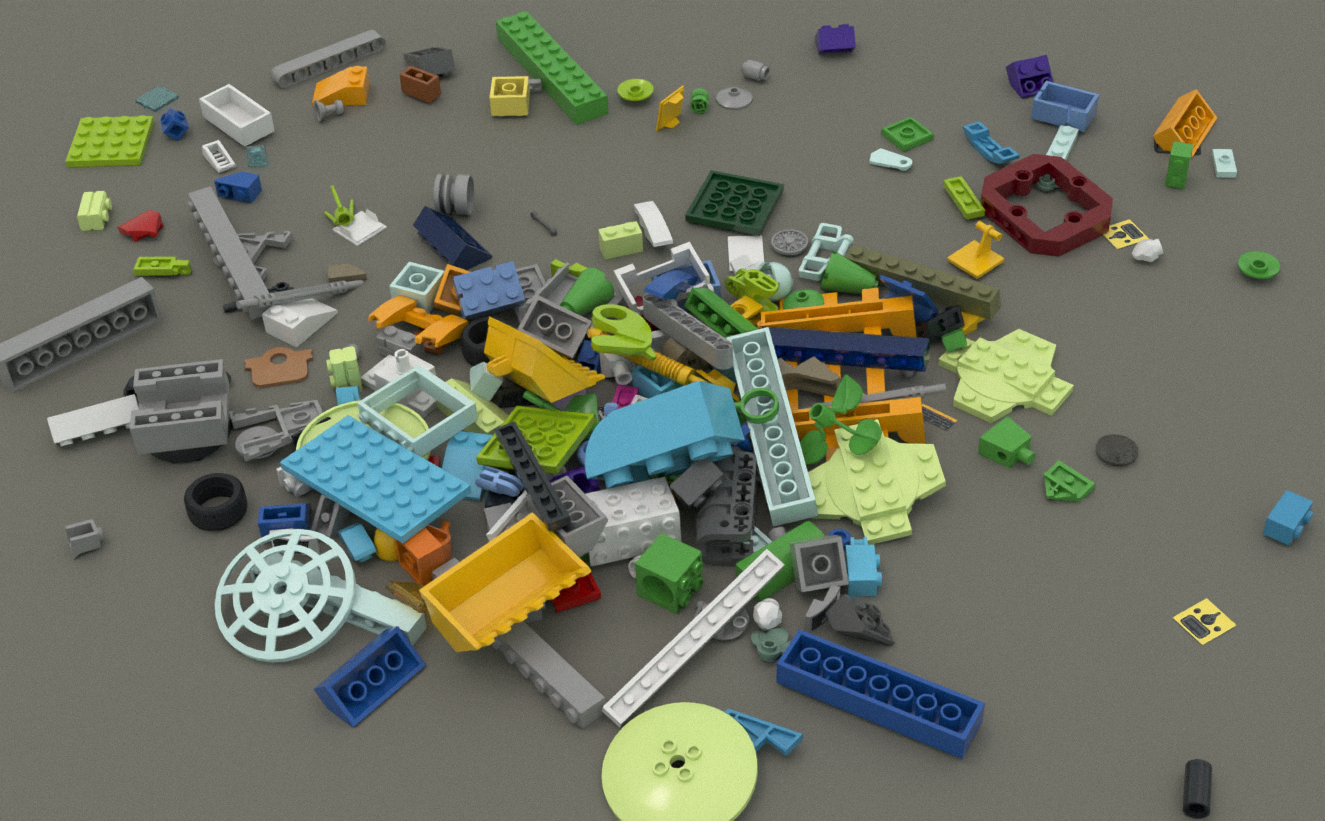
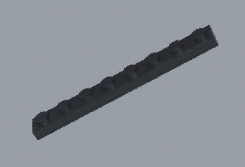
M516 422L494 428L496 438L547 530L551 532L572 524L568 512Z

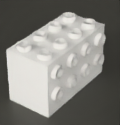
M665 477L585 494L608 519L593 550L586 553L590 566L641 556L661 533L681 542L679 510Z

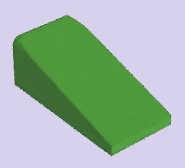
M963 327L942 336L943 344L948 353L967 346Z

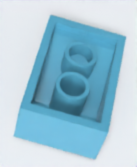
M460 431L452 436L447 444L442 469L470 485L471 493L463 498L465 500L481 501L484 489L477 487L475 481L478 477L480 478L479 475L482 470H485L486 465H478L476 456L493 435Z

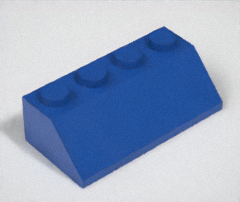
M395 626L385 629L316 686L314 691L327 709L351 727H354L425 667L426 664L400 628Z

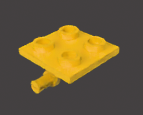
M978 221L975 225L976 229L983 232L980 243L973 240L947 257L948 262L976 279L1005 260L1004 257L991 250L992 238L1000 241L1003 234L994 230L992 225H986L981 221Z

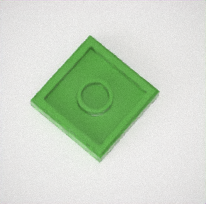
M908 117L881 129V134L903 152L934 140V134L913 117Z

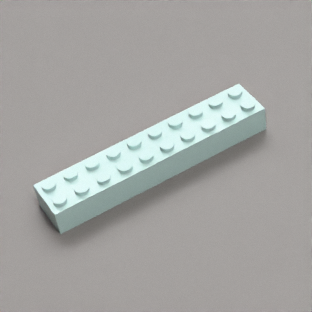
M769 327L726 337L733 344V368L741 399L744 394L752 389L767 388L777 395L779 402L778 414L769 422L754 424L747 421L773 527L818 516L814 493ZM757 396L747 402L745 411L755 416L764 415L772 410L775 402L767 396Z

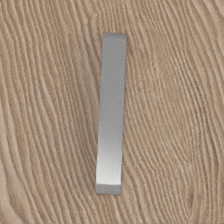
M369 30L280 64L271 70L270 76L281 88H287L377 53L384 49L386 41L375 30Z
M649 293L643 296L645 319L715 368L725 370L733 367V344L668 299H662Z

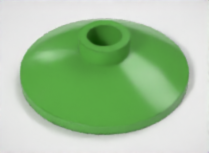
M1250 251L1242 254L1238 260L1239 269L1252 278L1268 279L1276 276L1280 271L1279 261L1271 254L1265 252Z
M812 289L794 291L783 301L784 310L824 305L822 294Z

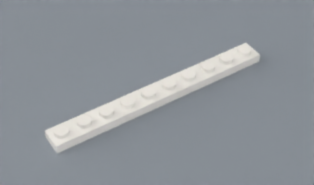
M766 549L602 707L601 711L620 728L783 569L785 564Z

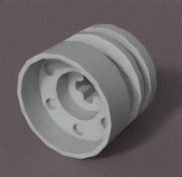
M438 173L433 190L435 210L450 215L454 207L457 215H471L475 196L473 176L458 174L454 183L452 174H447L445 177L444 174Z

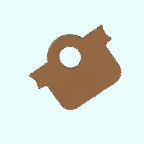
M287 347L272 348L265 352L262 357L244 359L246 364L245 371H252L253 385L257 388L302 382L308 377L307 362L313 361L312 349L294 352ZM277 356H284L287 358L286 361L281 364H274L271 362V360Z

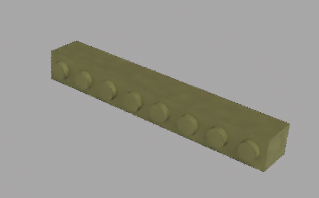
M855 244L844 256L876 276L875 280L879 281L878 285L884 287L886 286L880 280L881 275L900 283L905 280L913 284L912 288L926 293L932 302L945 306L959 305L961 311L989 320L993 319L1001 307L1000 289Z

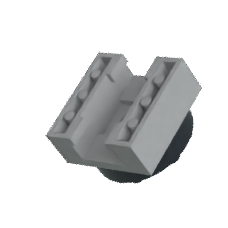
M223 359L135 369L133 387L139 400V410L131 411L130 432L137 455L151 453L153 456L171 463L199 461L218 450L222 445L227 444L232 425L229 415V381Z

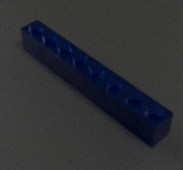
M769 327L777 359L782 358L784 361L803 363L815 357L827 365L925 372L931 355L929 338Z

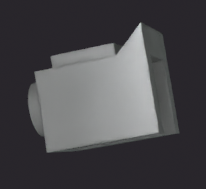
M93 519L65 526L68 546L73 559L80 553L101 548L100 541L104 540L101 527H96Z

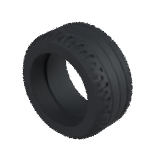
M489 317L472 321L461 333L462 354L465 360L472 366L482 362L487 364L490 362L484 353L485 346L478 345L480 342L486 341ZM492 317V318H494V319H496V320H498V321H500V322H503V323H505V324H507V325L513 327V326H512L509 322H507L506 320H503V319L497 318V317Z
M212 473L198 478L189 485L184 495V504L189 520L193 525L202 530L218 531L229 528L240 521L247 510V499L242 483L236 477L226 473ZM212 498H230L228 501L218 506H202V504H204L206 501Z

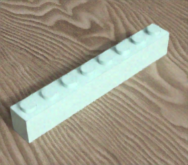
M275 553L264 558V560L271 566L282 562L283 556ZM292 560V563H295L300 567L304 565L297 560ZM256 565L250 570L252 583L255 582L261 573ZM316 568L307 574L312 585L323 586L321 570ZM331 575V587L346 588V581L338 576ZM356 584L355 599L346 622L378 635L385 629L398 626L413 646L427 628L424 612L419 608L410 607L396 599L392 600L376 591L372 592ZM287 586L279 587L276 594L284 593ZM310 594L305 605L314 608L320 595ZM329 596L321 612L335 617L343 599Z

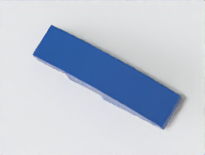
M672 270L654 279L645 287L644 292L662 299L676 300L679 292L687 291L689 284L696 285L698 277L682 270Z

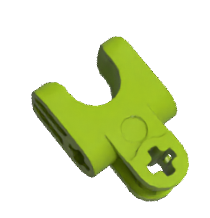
M741 268L734 277L728 276L725 279L726 289L736 298L741 299L746 295L764 306V312L778 310L777 305L768 298L778 292V282L756 269L747 271Z

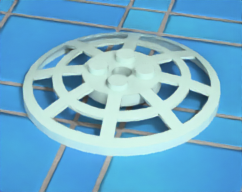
M290 529L266 535L242 550L229 564L221 577L215 598V616L219 629L235 650L257 661L271 663L287 662L304 657L325 645L345 623L355 599V572L344 550L334 540L324 534L312 530ZM301 535L315 537L327 543L332 549L319 555L310 548L298 545ZM291 536L287 545L276 546L260 554L256 550L261 545L274 539ZM284 552L282 562L269 566L264 558L272 554ZM295 552L306 554L313 559L302 567L292 563ZM248 555L251 561L241 571L236 584L226 585L233 570ZM338 556L345 570V589L331 587V575L326 565V562ZM256 565L261 573L255 582L243 583L247 574ZM320 567L323 586L312 585L307 574ZM287 586L284 593L276 594L279 587ZM240 593H252L254 603L243 612L240 604ZM233 594V606L238 618L227 628L221 613V601L223 595ZM310 594L320 595L315 607L307 614L303 606L307 603ZM329 596L342 598L343 601L336 616L321 632L313 620L321 613ZM258 611H261L266 616H269L268 628L258 626L251 622L250 619ZM295 614L300 620L290 626L278 628L279 618ZM243 626L253 633L266 636L265 651L248 647L239 642L234 636ZM304 627L313 637L307 643L295 648L275 651L277 637L293 634Z

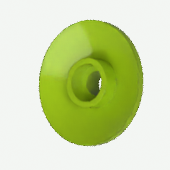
M643 79L626 80L617 89L618 95L628 101L645 100L654 91L653 85Z

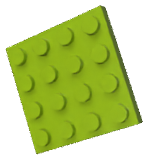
M153 116L81 118L65 161L67 167L141 165L154 125Z
M516 406L501 426L515 421L544 473L558 474L597 421L595 414ZM494 434L476 456L477 464L514 469Z

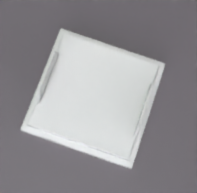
M366 209V213L360 211L355 214V219L349 225H338L332 231L354 245L359 246L385 230L387 226L378 221L376 214Z

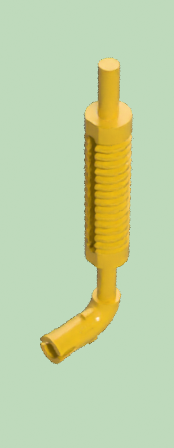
M591 327L587 332L590 339L593 336L608 335L606 332L595 327ZM654 351L656 359L652 361L640 355L631 357L621 356L683 386L697 381L710 383L695 376L693 368Z

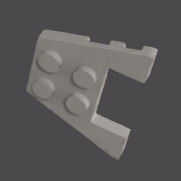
M284 231V234L275 235L274 232H267L261 236H255V233L237 234L253 264L267 245L286 248L293 238L291 231ZM214 256V265L219 266L216 260V256ZM255 266L262 281H264L268 275L267 268Z

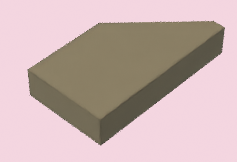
M348 263L328 266L329 283L367 279L365 271Z

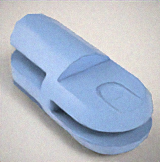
M485 466V470H482L479 475L480 478L478 477L475 481V485L479 488L513 497L519 495L523 489V484L519 478L489 466Z

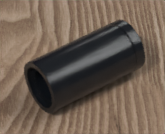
M1193 759L1185 764L1183 812L1185 815L1196 819L1209 816L1211 809L1212 765L1205 760Z

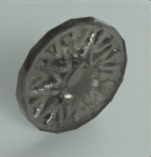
M1106 435L1099 439L1096 444V454L1099 459L1112 466L1122 467L1135 462L1139 454L1136 443L1123 435Z

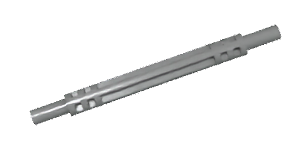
M362 280L338 281L254 296L252 299L237 301L236 307L238 309L249 307L261 308L347 292V290L358 288L364 285Z
M945 383L926 387L919 385L863 395L860 403L921 397L922 399L926 395L946 392ZM832 401L824 402L822 404L832 406Z

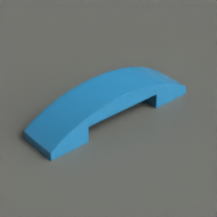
M980 121L963 126V130L971 144L987 160L996 164H1002L1020 158V155L1010 146L1003 148L989 136V129Z

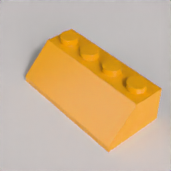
M1195 89L1177 99L1153 137L1163 151H1171L1174 141L1193 144L1191 155L1193 157L1215 123L1217 116L1198 90Z

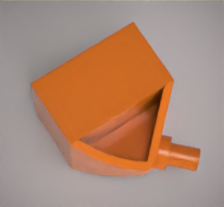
M442 521L439 529L428 524L405 543H401L394 538L399 565L421 588L433 581V570L452 559V540L449 532L450 523L448 521Z

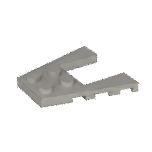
M318 400L290 403V407L278 408V405L269 406L270 410L256 411V408L246 409V413L240 414L229 411L234 429L277 418L282 431L277 434L239 443L244 460H251L292 443V434L306 428L313 419L323 413Z

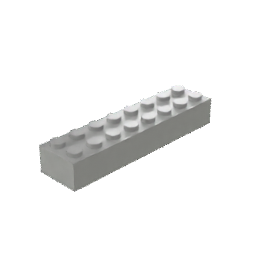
M140 277L0 343L1 381L13 393L161 321L162 317L154 288L143 277Z

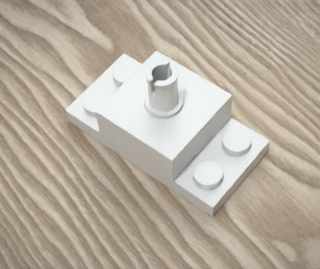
M399 349L395 352V356L389 354L361 377V383L377 391L417 365H421L436 376L435 366L408 353L405 349ZM420 388L396 402L414 410L424 418L437 408L436 399Z

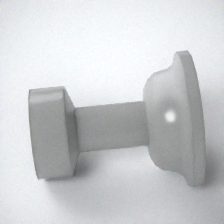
M314 100V113L318 122L325 118L326 113L336 112L337 115L344 113L341 100H335L333 105L324 106L318 100Z

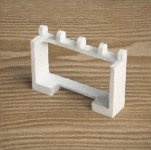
M690 242L672 248V260L642 272L636 273L633 263L614 270L616 286L630 310L640 316L644 315L643 306L637 307L628 286L690 262L702 280V283L693 287L710 289L714 292L710 283V275ZM692 287L688 288L686 292H679L676 300H668L678 306V301L688 298Z

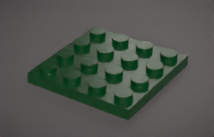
M711 170L688 209L685 221L760 236L784 191V184Z

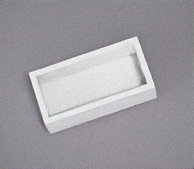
M230 84L199 98L203 117L244 147L275 131L271 113Z

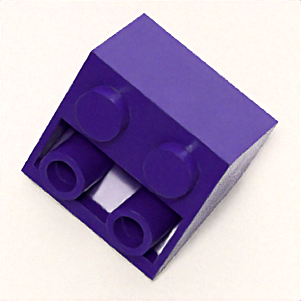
M842 24L837 28H832L830 25L818 29L815 35L818 54L854 51L856 48L854 26L849 27V24Z
M1047 55L1016 61L1006 66L1009 83L1021 98L1037 95L1046 81L1054 83Z

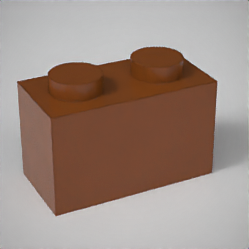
M413 66L408 67L399 74L403 93L429 103L441 95L439 76Z

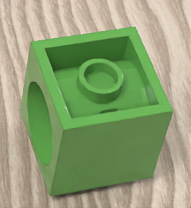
M661 533L635 563L637 596L678 614L683 607L689 604L693 594L696 591H700L703 586L702 551Z

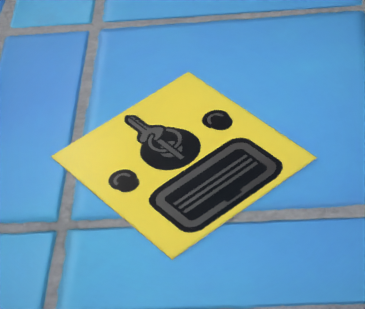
M1130 219L1110 225L1109 232L1103 234L1117 249L1138 243L1143 239H1149Z
M1207 598L1173 617L1202 645L1237 626Z

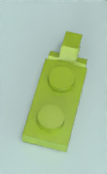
M176 256L139 257L133 269L135 276H168L178 274L182 276L189 275L192 271L190 260H179Z

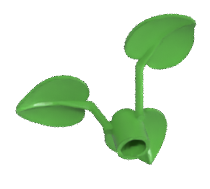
M847 374L844 375L832 401V408L822 403H816L810 409L809 416L816 421L814 425L819 431H810L800 442L806 466L818 463L828 450V444L824 441L826 434L822 426L831 427L835 423L851 434H854L849 441V448L856 455L868 453L878 444L882 436L881 427L874 420L864 419L860 421L856 431L836 420L835 414H846L847 410H854L863 397L862 387Z

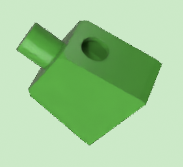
M1008 416L979 439L978 454L1006 467H1012L1019 460L1030 465L1036 456L1035 453L1030 451L1031 436Z

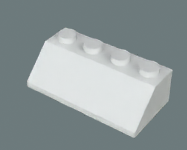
M135 394L48 417L47 420L54 443H60V447L73 444V439L80 437L84 441L95 438V433L102 431L106 435L117 432V427L125 425L126 429L130 428L131 411L139 410Z

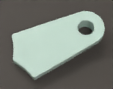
M880 148L871 153L870 164L906 171L912 166V160Z

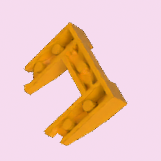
M398 295L383 303L368 317V321L378 319L376 327L379 329L400 321L424 328L425 330L415 337V343L421 344L430 339V342L435 343L434 347L460 339L462 331L469 322L452 314L444 318L440 315L428 314L424 309L416 308V300L403 295Z

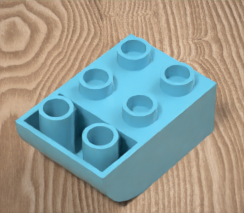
M697 381L612 411L599 422L588 441L585 454L587 479L605 480L606 488L609 489L650 480L648 474L654 475L664 472L665 476H673L684 473L691 466L690 458L691 461L708 457L712 462L731 457L733 455L731 445L745 439L730 388Z

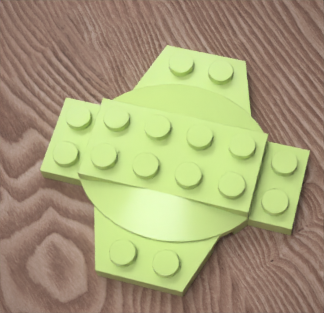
M1017 329L996 341H987L979 337L974 342L966 338L967 346L949 353L945 351L938 359L939 366L956 373L957 378L960 379L953 399V406L989 423H993L1011 413L1012 408L1017 405H1023L1024 409L1033 407L1052 416L1073 392L1074 385L1054 377L1055 370L1052 369L1051 365L1056 344L1021 329Z
M858 424L848 427L856 431ZM843 428L835 429L839 448L834 452L829 461L808 472L818 511V516L811 517V519L840 520L841 517H847L853 520V524L862 527L864 537H867L868 545L912 535L908 514L912 510L914 501L918 498L922 500L946 486L934 444L898 443L885 437L882 432L878 444L872 450L863 455H856L849 448V441L854 434Z

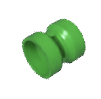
M698 88L691 93L690 108L694 113L702 114L708 109L709 94L705 89Z

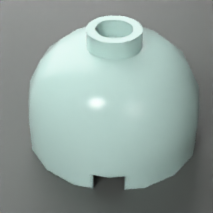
M763 262L760 264L757 270L778 282V292L768 298L771 302H780L781 299L788 296L793 286V279L788 268L777 262Z

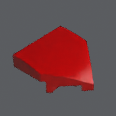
M148 210L118 226L120 234L132 235L134 242L148 235L149 237L157 236L159 234L158 230L163 228L164 225L158 212Z

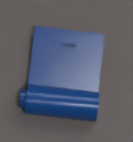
M884 275L880 276V280L890 290V293L885 298L912 296L915 322L926 321L939 314L938 308L927 294L912 288V283L905 280L900 283Z

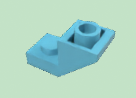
M357 522L337 531L339 539L345 543L352 560L364 562L372 558V553L377 552L361 523Z

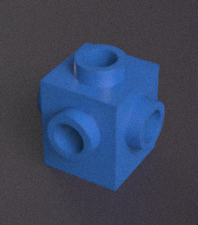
M170 108L160 118L163 133L178 141L189 128L186 115L179 110L175 111Z

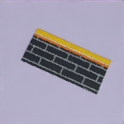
M922 404L923 419L946 431L958 421Z

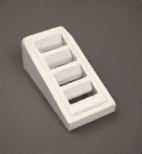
M219 140L202 146L203 156L218 173L236 167V164Z

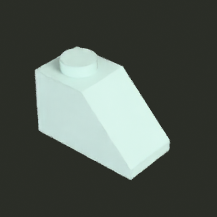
M482 362L470 369L471 392L490 401L502 384L503 376L497 377L492 373L490 374L486 370L487 363Z

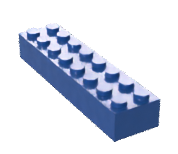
M800 629L777 662L776 683L961 759L966 754L983 722L984 702Z

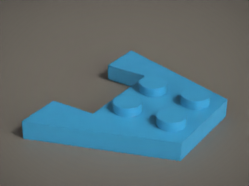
M729 708L725 711L745 729L753 742L756 752L766 743H769L783 755L787 756L803 740V734Z

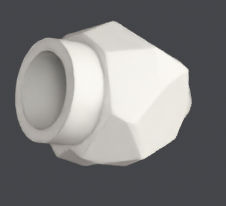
M1143 239L1137 243L1132 252L1134 259L1150 263L1155 261L1159 257L1158 255L1164 254L1159 239Z
M764 599L754 606L753 618L762 630H770L782 622V612L779 609L778 602L774 599Z

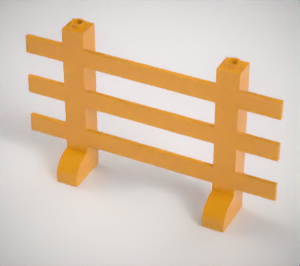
M878 288L862 289V301L838 304L837 292L822 294L824 305L784 310V299H781L780 310L761 312V321H757L758 329L769 327L772 341L780 340V358L787 364L790 363L793 368L798 366L797 338L822 335L823 362L829 370L837 373L840 379L839 333L864 331L868 395L885 392L881 329L890 328L893 336L899 340L907 342L917 341L912 296L879 299ZM798 389L787 390L786 394L799 441H801L807 433L814 430L819 431V429L814 425L816 421L809 416L811 408L799 409ZM824 395V402L833 401L834 397ZM921 397L859 403L854 410H847L846 414H835L836 420L846 426L859 424L864 419H878L885 437H888V432L897 431L898 436L907 443L926 444ZM835 423L831 427L822 426L826 434L825 442L828 444L826 462L831 459L834 452L839 448L834 430L841 427Z

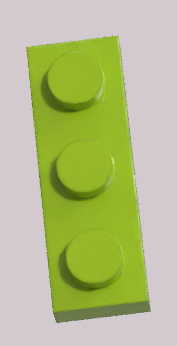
M962 176L944 180L943 187L966 220L985 216L984 207Z

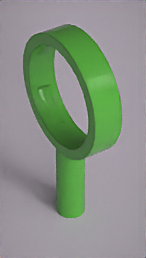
M767 388L752 389L744 394L740 402H734L736 411H741L743 417L754 424L769 422L779 411L777 395ZM757 396H767L775 402L771 411L760 416L747 413L745 406L749 400Z

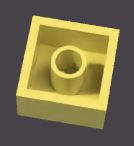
M528 76L492 77L489 97L491 116L528 115L530 100Z

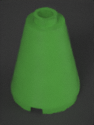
M832 251L820 290L862 295V289L877 288L879 281L875 280L876 276L838 252Z
M587 268L581 272L560 303V306L581 316L593 311L595 307L606 305L613 299L615 293L611 281L607 282L604 278L606 275L597 268Z

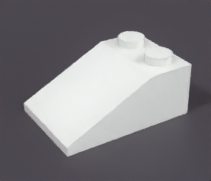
M312 298L273 305L262 314L266 333L298 347L337 315L338 310Z

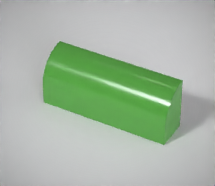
M808 520L736 563V578L766 549L785 564L783 569L754 596L761 602L795 581L789 543L825 536Z

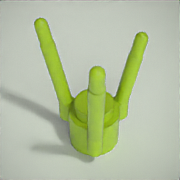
M331 185L330 188L338 208L335 210L334 216L327 211L324 214L333 221L334 225L347 226L355 219L353 215L354 200H350L349 210L346 207H342L335 187Z

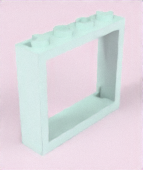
M417 365L357 403L358 417L362 423L369 425L375 431L420 457L478 420L476 403L421 365ZM420 388L455 413L418 437L412 438L379 413Z

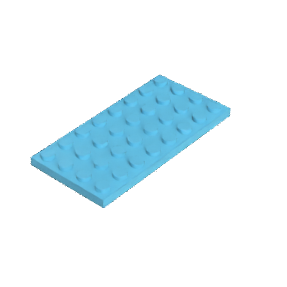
M349 415L280 462L281 468L401 543H405L471 493V487L466 482Z

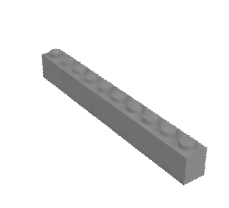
M211 186L188 193L190 199L187 202L191 213L193 212L195 222L198 223L201 233L204 234L207 244L210 245L213 256H216L219 267H222L225 278H228L230 288L234 290L237 301L268 294L269 292ZM271 306L261 308L249 307L242 310L244 313H248L250 319L253 320L262 317V314Z
M454 557L433 570V580L458 564L459 561ZM524 621L514 623L510 626L512 628L510 631L494 638L495 641L491 644L493 648L499 649L510 664L514 663L526 679L530 678L538 691L545 693L556 708L560 707L572 723L576 722L584 729L604 715L601 710L605 705V697Z

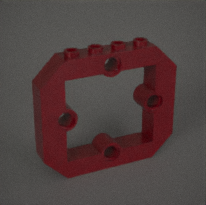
M1032 154L984 177L981 204L985 209V215L1029 253L1059 257L1109 232L1113 198L1062 157ZM1048 174L1050 175V180L1055 179V184L1067 193L1069 200L1078 202L1087 212L1083 214L1077 211L1067 212L1062 224L1044 232L1027 218V209L1024 206L1012 205L1005 197L1012 194L1018 196L1030 194L1032 184L1037 183L1040 177L1043 176L1044 178V175Z

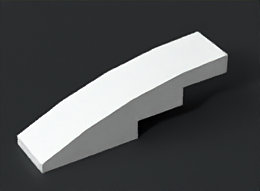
M649 201L634 204V210L639 216L640 225L644 228L645 237L652 246L673 244L669 229L655 203Z

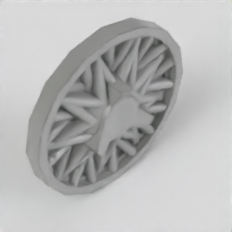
M782 230L773 235L771 246L774 251L780 254L797 255L808 247V238L804 233L797 230Z

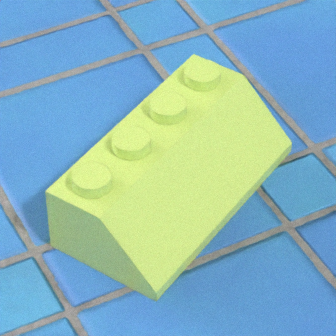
M452 378L446 381L451 387L476 403L478 420L463 430L494 435V428L500 427L509 415L491 400L488 401L472 393L469 383ZM436 400L437 408L448 417L455 413Z

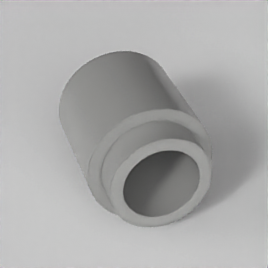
M748 60L742 66V73L746 78L766 81L769 76L770 68L764 63Z

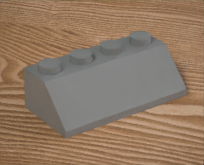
M568 476L552 482L551 485L568 512L572 524L552 532L578 557H581L593 550L608 519ZM526 494L531 513L533 512L542 521L529 495Z

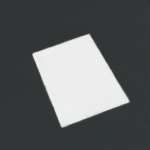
M762 235L728 236L730 271H733L730 262L747 254L751 264L759 261L764 262Z

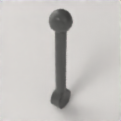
M536 211L530 213L532 219L538 220L550 231L551 235L557 234V229L552 228L543 221Z

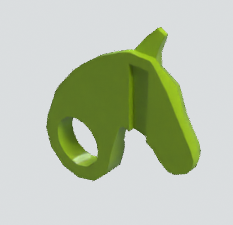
M606 304L595 307L592 312V324L595 328L614 334V336H593L591 347L594 351L625 357L640 355L651 361L656 359V355L651 348V328L643 317L629 308L620 305ZM607 317H615V318H619V319H621V320H610V319H606V318H607Z

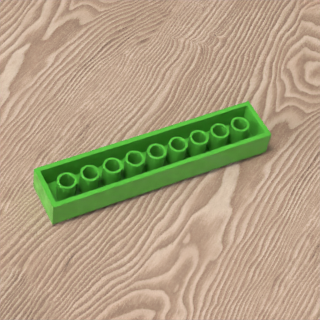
M527 11L519 12L516 15L504 17L496 21L497 39L534 79L541 78L542 88L576 125L609 114L607 94Z

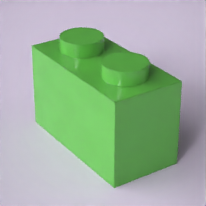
M1173 142L1165 186L1179 189L1185 188L1193 144Z

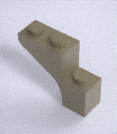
M812 357L793 368L790 363L787 364L782 358L777 359L786 391L801 389L834 397L841 379L837 373L829 370L824 362H820L817 358Z

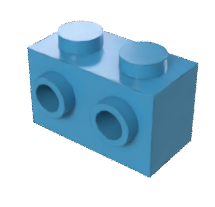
M1286 490L1267 517L1263 534L1290 546L1294 538H1300L1304 530L1303 525L1310 523L1314 512L1311 511L1313 501Z

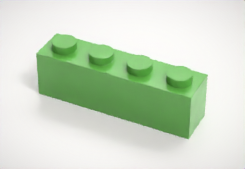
M692 287L684 306L725 339L726 337L758 330L756 326L710 289Z

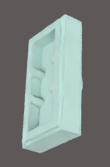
M1212 149L1211 155L1216 177L1236 178L1237 169L1232 149Z

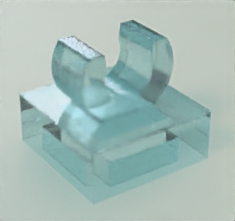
M265 145L246 147L249 167L268 164Z

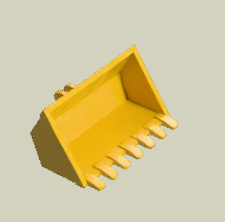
M489 316V328L484 353L490 360L486 364V370L490 374L492 373L497 377L502 375L551 403L596 385V382L605 379V375L597 374L595 370L590 371L589 367H582V364L575 363L572 359L568 360L567 357L557 354L540 340Z
M532 512L419 591L421 597L425 600L432 623L455 652L476 651L481 647L492 644L496 636L512 629L510 626L514 623L524 621L528 618V613L539 610L544 606L543 603L546 600L556 598L560 595V590L571 587L576 583L575 580L577 578L584 577L592 571L552 531L549 532L545 524Z

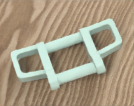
M821 223L816 235L812 239V246L807 256L802 260L799 268V277L820 281L824 277L829 259L815 257L819 248L836 251L845 256L854 238L847 234L841 236V226ZM822 233H833L837 236L836 238L822 236ZM806 268L818 270V272L808 271Z

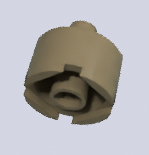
M672 337L666 341L661 350V354L693 368L695 370L694 375L697 377L700 374L696 370L701 369L704 371L709 364Z

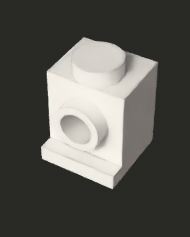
M281 467L276 469L280 485L285 487L288 492L292 491L297 498L313 490L312 487L287 473Z

